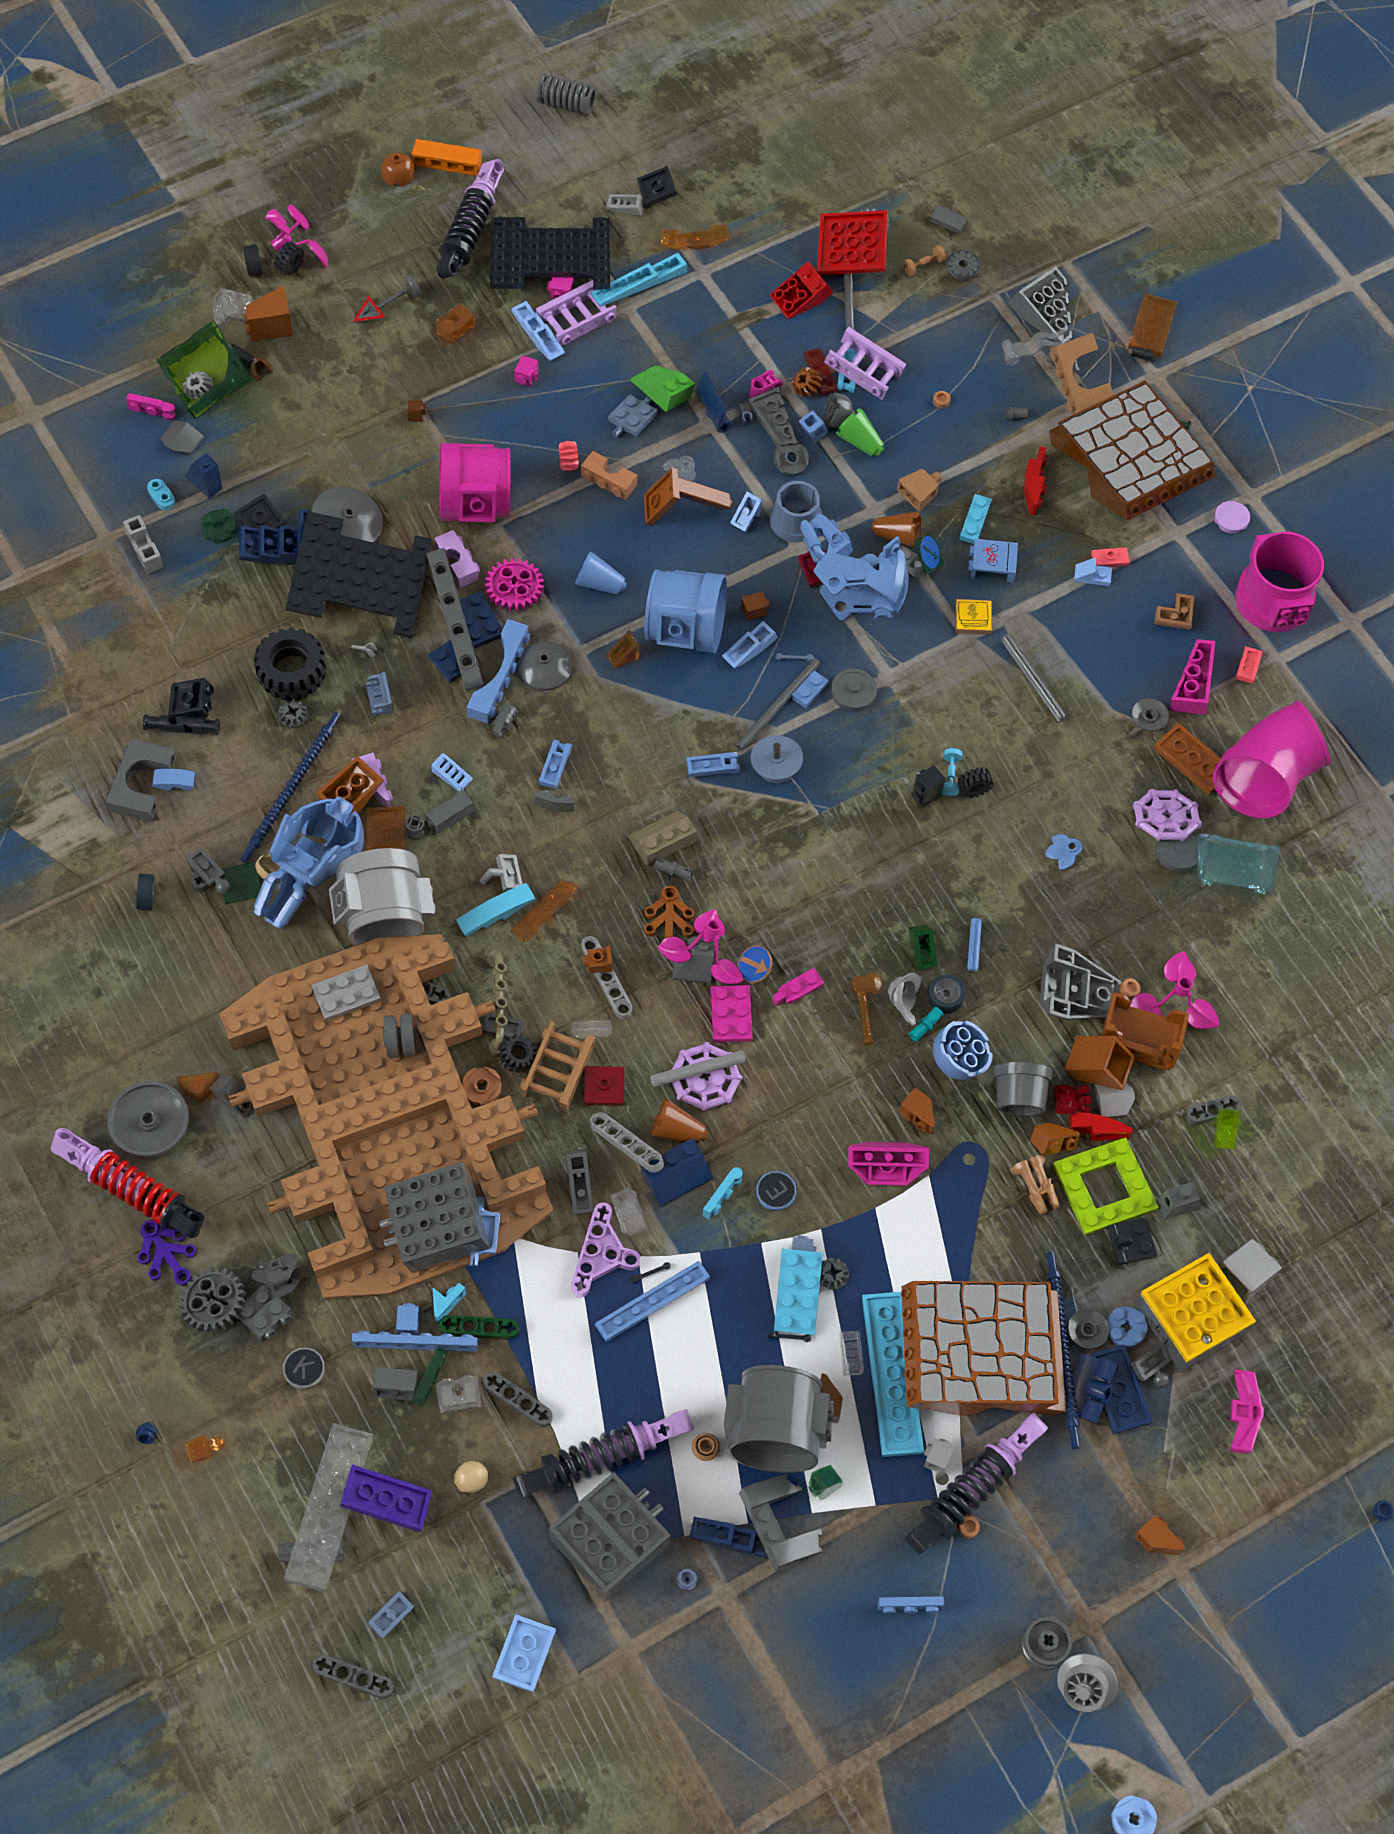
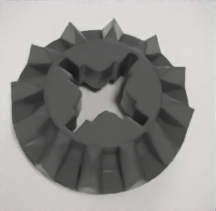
M285 701V704L280 706L278 711L279 721L287 727H298L308 717L307 708L301 701ZM290 709L294 712L296 711V718L290 714Z
M830 1257L827 1260H823L820 1284L831 1290L842 1288L849 1278V1270L846 1263L840 1261L839 1258L832 1259ZM831 1266L835 1272H839L836 1274L835 1281L831 1274H827L830 1272Z

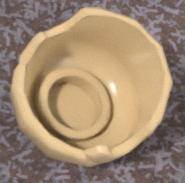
M270 854L265 857L262 855L255 865L257 873L263 879H266L270 873L280 869V865L272 861Z
M475 1461L463 1463L454 1474V1483L461 1492L474 1494L482 1490L488 1481L486 1468L483 1464Z

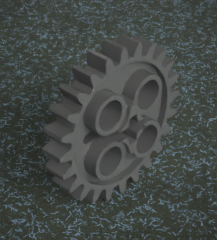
M218 1267L215 1268L214 1272L208 1268L206 1274L201 1270L200 1277L193 1275L194 1281L187 1282L189 1287L182 1288L185 1295L179 1296L182 1301L179 1304L182 1309L180 1313L185 1317L184 1320L190 1323L193 1329L196 1327L199 1332L204 1329L207 1333L210 1332L211 1328L218 1332L219 1326L225 1330V1323L227 1322L233 1325L231 1319H239L236 1313L237 1311L243 1312L244 1310L240 1305L246 1304V1301L242 1298L246 1296L243 1290L245 1287L240 1283L239 1277H235L232 1271L229 1273L226 1268L221 1272ZM226 1291H229L227 1295L223 1296ZM199 1304H202L200 1308L196 1309ZM221 1309L218 1314L214 1315L217 1310Z

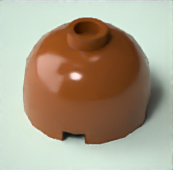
M395 152L389 154L381 165L382 178L390 186H394V184H399V187L405 186L414 178V164L404 153Z

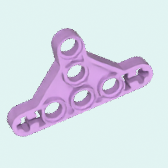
M607 1203L597 1204L593 1211L571 1284L572 1293L577 1297L586 1296L590 1291L592 1281L617 1268L635 1270L640 1265L639 1254L634 1250L624 1248L611 1227L612 1208ZM602 1209H606L607 1214H604L603 1222L599 1221L600 1212ZM594 1227H601L603 1233L596 1236L592 1233V1229ZM589 1245H594L598 1251L595 1254H589L586 1248ZM613 1250L617 1253V1257L610 1260L606 1257V1252ZM627 1256H635L637 1259L636 1263L633 1265L627 1264L625 1262ZM586 1263L592 1266V1270L589 1273H584L580 1267ZM581 1277L585 1278V1288H582L581 1291H578L576 1286L580 1285Z

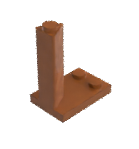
M671 467L644 494L645 524L652 526L680 497L719 510L730 509L733 501L730 499L729 493L679 478L678 469Z

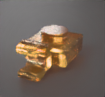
M206 1435L185 1442L191 1463L212 1457V1450L225 1448L224 1439L221 1436L208 1440Z

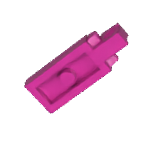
M812 968L778 988L779 992L773 995L772 1001L776 1006L785 1001L787 1004H792L823 987L825 982L815 968Z

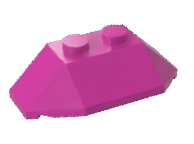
M864 1142L849 1145L848 1166L869 1185H908L929 1168V1147L894 1142Z

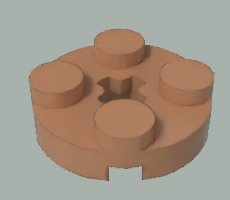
M489 1067L473 1068L463 1078L462 1084L467 1098L474 1105L482 1106L496 1101L501 1094L502 1084L500 1076ZM486 1083V1089L479 1090L477 1084Z

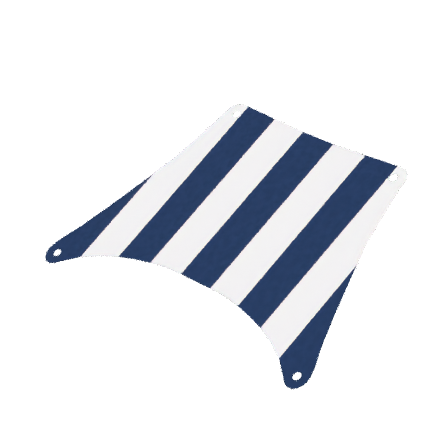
M969 1141L957 1145L927 1177L888 1202L843 1222L802 1234L809 1237V1239H813V1246H817L816 1252L823 1253L822 1261L830 1257L832 1259L839 1258L840 1261L846 1263L849 1270L848 1281L842 1288L831 1290L820 1284L815 1335H810V1342L796 1339L768 1338L769 1332L798 1336L807 1335L774 1331L782 1248H792L793 1237L672 1256L640 1257V1265L635 1270L617 1268L592 1281L590 1291L584 1297L575 1296L571 1290L572 1280L581 1254L578 1252L546 1247L518 1239L506 1251L478 1261L477 1267L465 1266L495 1318L517 1321L520 1331L519 1335L514 1339L508 1340L539 1402L552 1411L553 1419L551 1426L556 1434L560 1448L564 1449L568 1455V1449L571 1445H575L579 1450V1443L581 1441L587 1442L588 1445L591 1437H596L600 1441L602 1433H607L610 1436L612 1429L615 1428L621 1431V1427L631 1421L634 1427L641 1425L643 1421L652 1424L676 1412L688 1410L694 1429L656 1443V1449L644 1451L643 1460H635L629 1463L627 1458H623L624 1465L622 1467H618L617 1463L613 1462L612 1471H608L606 1466L601 1467L602 1475L599 1476L595 1471H592V1478L589 1480L581 1472L582 1482L579 1484L571 1476L579 1501L610 1474L615 1472L635 1496L644 1488L649 1491V1494L641 1500L642 1504L645 1501L650 1504L649 1511L657 1504H661L663 1510L655 1518L671 1535L670 1539L690 1535L694 1517L731 1523L736 1526L752 1523L739 1495L740 1491L744 1487L784 1474L788 1475L786 1479L795 1487L799 1485L803 1490L769 1504L776 1519L817 1512L931 1500L939 1498V1493L942 1490H947V1485L954 1482L957 1475H962L960 1415L919 1409L924 1453L928 1443L933 1445L935 1438L938 1440L945 1439L954 1446L945 1469V1473L949 1476L947 1484L939 1485L935 1480L938 1472L924 1467L928 1457L924 1453L882 1457L862 1295L901 1292V1286L911 1281H969L979 1207L988 1173V1155L977 1143ZM964 1154H973L975 1157L974 1164L966 1165L962 1160ZM606 1255V1257L610 1260H613L617 1257ZM627 1256L625 1262L629 1265H633L637 1261L635 1256ZM700 1261L710 1276V1280L608 1342H605L595 1326L596 1322L695 1262ZM665 1262L671 1264L669 1270L663 1269L639 1279L638 1283L635 1284L631 1282L632 1275H641L662 1266ZM585 1263L580 1269L584 1273H589L592 1270V1266ZM831 1266L830 1272L827 1274H831L835 1281L836 1274L839 1272H835ZM581 1277L580 1285L576 1286L578 1291H581L582 1288H585V1278ZM509 1325L506 1330L508 1334H511L512 1330L516 1329H513V1325ZM759 1365H782L807 1371L819 1379L822 1373L829 1377L843 1397L839 1422H832L831 1442H827L826 1449L820 1448L816 1467L796 1473L768 1472L742 1465L728 1455L729 1439H726L724 1430L729 1384L741 1385V1374L743 1371ZM660 1425L658 1433L665 1435L667 1427ZM701 1433H711L720 1442V1452L711 1461L699 1460L692 1452V1442Z

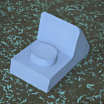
M746 492L730 523L747 532L755 516H760L763 500Z
M1097 558L1076 564L1074 581L1110 586L1112 568L1097 566Z

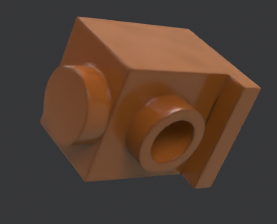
M610 946L587 950V955H584L583 958L584 967H588L589 974L612 972Z

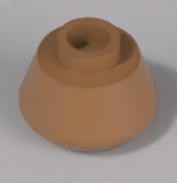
M701 1433L692 1442V1452L699 1460L711 1461L720 1452V1442L711 1433Z

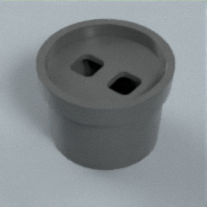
M1010 1062L994 1066V1080L997 1082L998 1111L1018 1116H1035L1045 1113L1048 1085L1052 1081L1053 1074L1051 1068L1026 1062Z

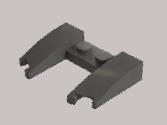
M786 1474L744 1487L739 1493L775 1571L822 1552V1548L818 1547V1537L822 1536L821 1528L786 1540L769 1504L803 1490L799 1485L795 1487L787 1480L788 1475Z

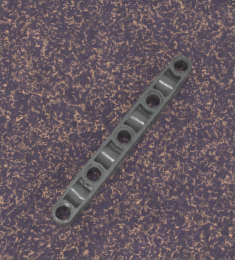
M445 548L428 552L427 557L465 689L469 691L484 686Z

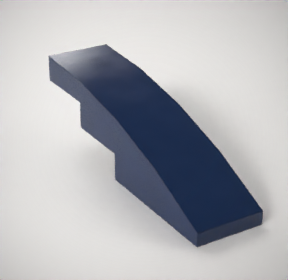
M700 1517L693 1518L689 1538L769 1559L756 1530L736 1527L735 1524Z

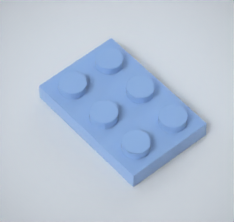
M515 1614L492 1678L534 1693L556 1629Z

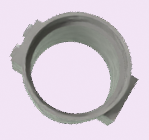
M394 848L368 850L347 857L335 868L336 882L329 889L334 925H347L349 941L356 946L380 937L421 935L425 929L424 923L435 914V904L432 898L433 888L430 885V879L421 878L418 858L409 851Z

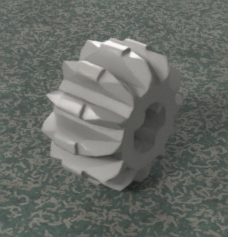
M196 370L195 374L190 372V377H185L187 382L183 383L184 392L190 399L201 401L202 398L207 399V394H212L210 390L214 388L213 381L206 372Z

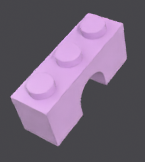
M452 530L434 538L436 550L445 548L448 559L458 560V562L450 566L453 578L459 588L479 580V566L476 562L473 563L471 553L468 548H464L460 535L457 536L455 531Z

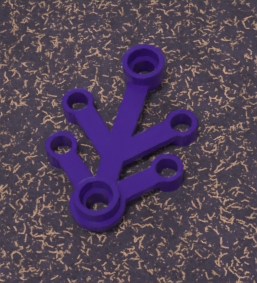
M153 1220L144 1222L140 1228L144 1241L141 1252L137 1256L139 1263L146 1265L150 1262L149 1250L152 1241L157 1246L152 1267L148 1271L149 1278L153 1281L161 1278L160 1267L164 1257L174 1272L175 1282L179 1286L188 1285L187 1282L191 1281L189 1270L181 1268L171 1252L184 1254L187 1258H193L197 1253L195 1246L192 1244L185 1246L163 1242L160 1236L172 1237L176 1242H183L186 1236L182 1235L181 1238H176V1235L181 1233L177 1229H163ZM149 1229H155L153 1233H147ZM188 1249H193L191 1254L186 1253ZM143 1255L148 1256L146 1260H141ZM157 1271V1276H151L152 1272ZM181 1276L187 1277L185 1281H180L179 1279Z

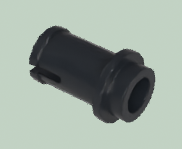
M1134 345L1131 356L1148 362L1152 361L1154 351Z

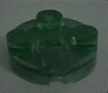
M227 509L211 511L201 518L202 535L208 541L211 540L217 544L226 543L237 532L236 519ZM218 524H221V525H222V526H221L222 528H221V529H218V528L215 527V526L218 525Z

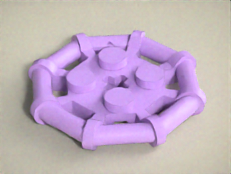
M1150 789L1146 795L1139 801H1135L1132 806L1135 810L1136 827L1146 831L1156 838V841H1185L1192 832L1199 829L1202 825L1199 819L1198 803L1191 801L1179 793L1177 789H1174V791ZM1159 798H1171V800H1159ZM1151 800L1152 805L1149 807L1146 806L1145 804H1147ZM1191 813L1192 819L1187 818L1186 814ZM1143 814H1147L1146 819L1143 818ZM1181 826H1182V827H1184V826L1187 827V828H1185L1184 830H1181V829H1180Z
M705 1042V1044L679 1051V1056L672 1070L682 1067L684 1062L691 1065L713 1059V1057H709V1053L720 1057L732 1052H726L710 1045L709 1042ZM704 1052V1057L692 1060L691 1056ZM735 1064L728 1066L731 1075H726L724 1069L721 1068L706 1072V1074L710 1075L708 1081L700 1079L702 1074L681 1079L685 1080L688 1088L683 1090L680 1080L672 1083L679 1101H684L702 1109V1111H706V1109L732 1102V1097L742 1081V1075H740ZM730 1082L727 1091L724 1092L722 1090L723 1084ZM697 1093L702 1097V1100L694 1098L690 1094ZM716 1094L719 1095L718 1098L711 1099V1100H708V1101H707V1097H710V1096H713V1095H716Z

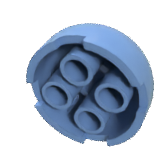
M953 1021L937 1034L933 1044L934 1059L938 1067L947 1076L956 1080L973 1079L986 1071L991 1064L992 1053H990L987 1043L989 1039L977 1025L969 1021Z

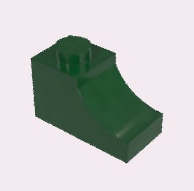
M927 924L909 927L910 944L915 955L917 968L921 970L936 967L937 959L933 929Z

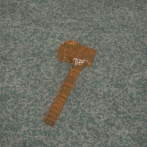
M875 972L864 976L852 977L853 991L857 992L860 1002L865 1045L873 1044L867 992L877 994L881 988V980Z

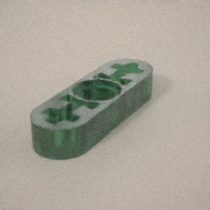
M436 1348L415 1392L414 1403L424 1406L446 1360L448 1351Z

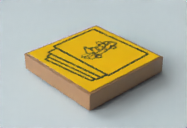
M956 599L955 633L992 635V601Z

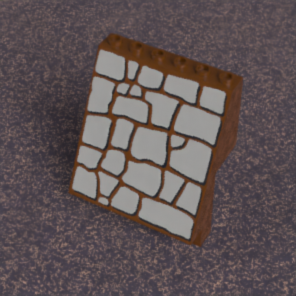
M1146 381L1059 421V426L1049 430L1051 446L1087 467L1091 498L1126 520H1130L1215 478L1214 462Z

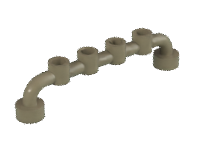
M493 950L488 954L486 961L489 966L494 967L492 972L495 975L493 992L496 998L494 1002L496 1019L493 1022V1026L496 1029V1039L489 1043L487 1049L490 1055L499 1056V1050L503 1045L504 1027L508 1022L504 1016L507 1000L503 998V992L507 987L506 981L503 980V974L507 966L503 962L502 953Z

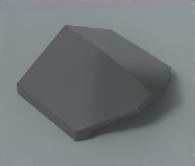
M174 421L161 437V441L165 447L173 451L191 455L204 436L188 422Z

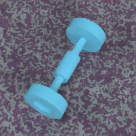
M949 748L944 751V759L951 762L948 766L947 775L949 782L944 783L942 794L946 796H956L959 794V785L953 783L956 770L954 762L961 761L963 753L956 748Z

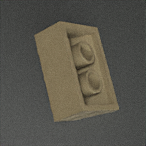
M676 811L628 835V838L645 864L649 866L655 863L658 857L663 859L695 843L697 830L687 816Z

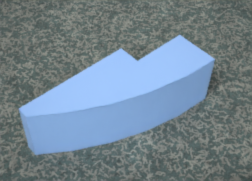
M763 621L751 633L748 631L722 657L736 669L761 653L778 637Z

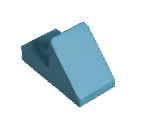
M458 1283L455 1287L452 1286L446 1292V1297L433 1288L435 1321L438 1324L440 1319L447 1315L466 1295L463 1285Z

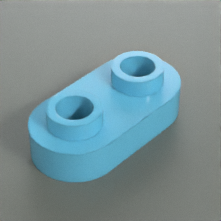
M160 479L151 480L147 485V489L157 506L162 510L173 508L175 505L174 495L166 484Z

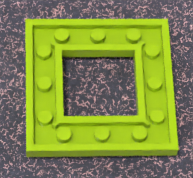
M1126 1137L1053 1162L1054 1170L1084 1236L1106 1229L1108 1225L1123 1223L1152 1213L1159 1208ZM1115 1164L1130 1197L1096 1209L1081 1175Z

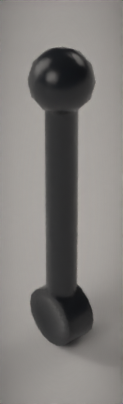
M665 1262L662 1266L641 1275H632L631 1282L635 1284L638 1283L639 1279L663 1269L669 1270L671 1264Z
M769 1332L768 1338L771 1339L784 1338L804 1340L805 1342L811 1341V1336L808 1334L804 1336L777 1334L775 1332Z

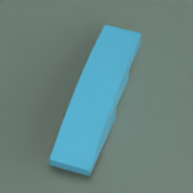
M525 883L486 901L462 915L456 921L463 934L468 937L480 928H487L501 918L507 919L536 900L528 884Z

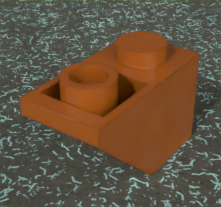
M915 1087L901 1103L899 1112L903 1118L914 1122L919 1130L931 1135L935 1126L931 1098Z
M1054 1123L1035 1125L1030 1142L1043 1155L1075 1150L1080 1133Z
M1157 1515L1150 1519L1134 1535L1148 1552L1179 1555L1185 1548L1183 1540L1177 1534H1173L1168 1529L1167 1522L1162 1518H1158Z

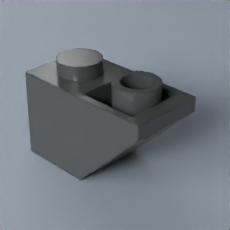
M221 1074L208 1088L224 1105L242 1118H245L254 1108L252 1102L250 1103L249 1101L232 1108L228 1095L241 1092L244 1089L231 1076Z

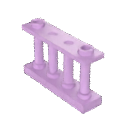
M593 280L536 308V312L543 322L548 321L557 332L556 339L560 346L566 345L570 341L616 319L615 305L609 308L605 305L600 307L591 296V292L597 290L593 289ZM591 299L601 312L593 316L583 302ZM577 306L586 320L578 323L568 311L569 309ZM563 314L572 327L563 330L554 317Z
M848 327L841 339L843 345L837 353L830 350L824 363L882 400L889 388L886 386L887 382L892 376L899 378L906 363ZM849 348L858 352L851 363L842 357ZM863 357L872 362L865 372L857 367ZM878 366L887 371L880 381L871 376Z

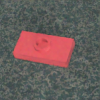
M1127 547L1091 551L1092 559L1097 558V566L1120 567L1129 566L1130 564Z
M1245 646L1235 679L1253 684L1263 651Z

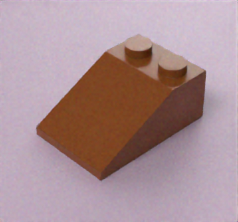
M357 756L318 790L316 794L318 801L335 799L336 797L343 798L354 806L350 815L354 811L359 814L384 780Z

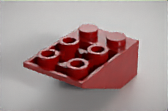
M808 261L769 296L784 315L790 319L821 304L834 292Z

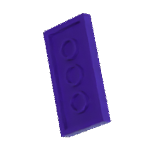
M352 1464L340 1507L421 1532L432 1490Z

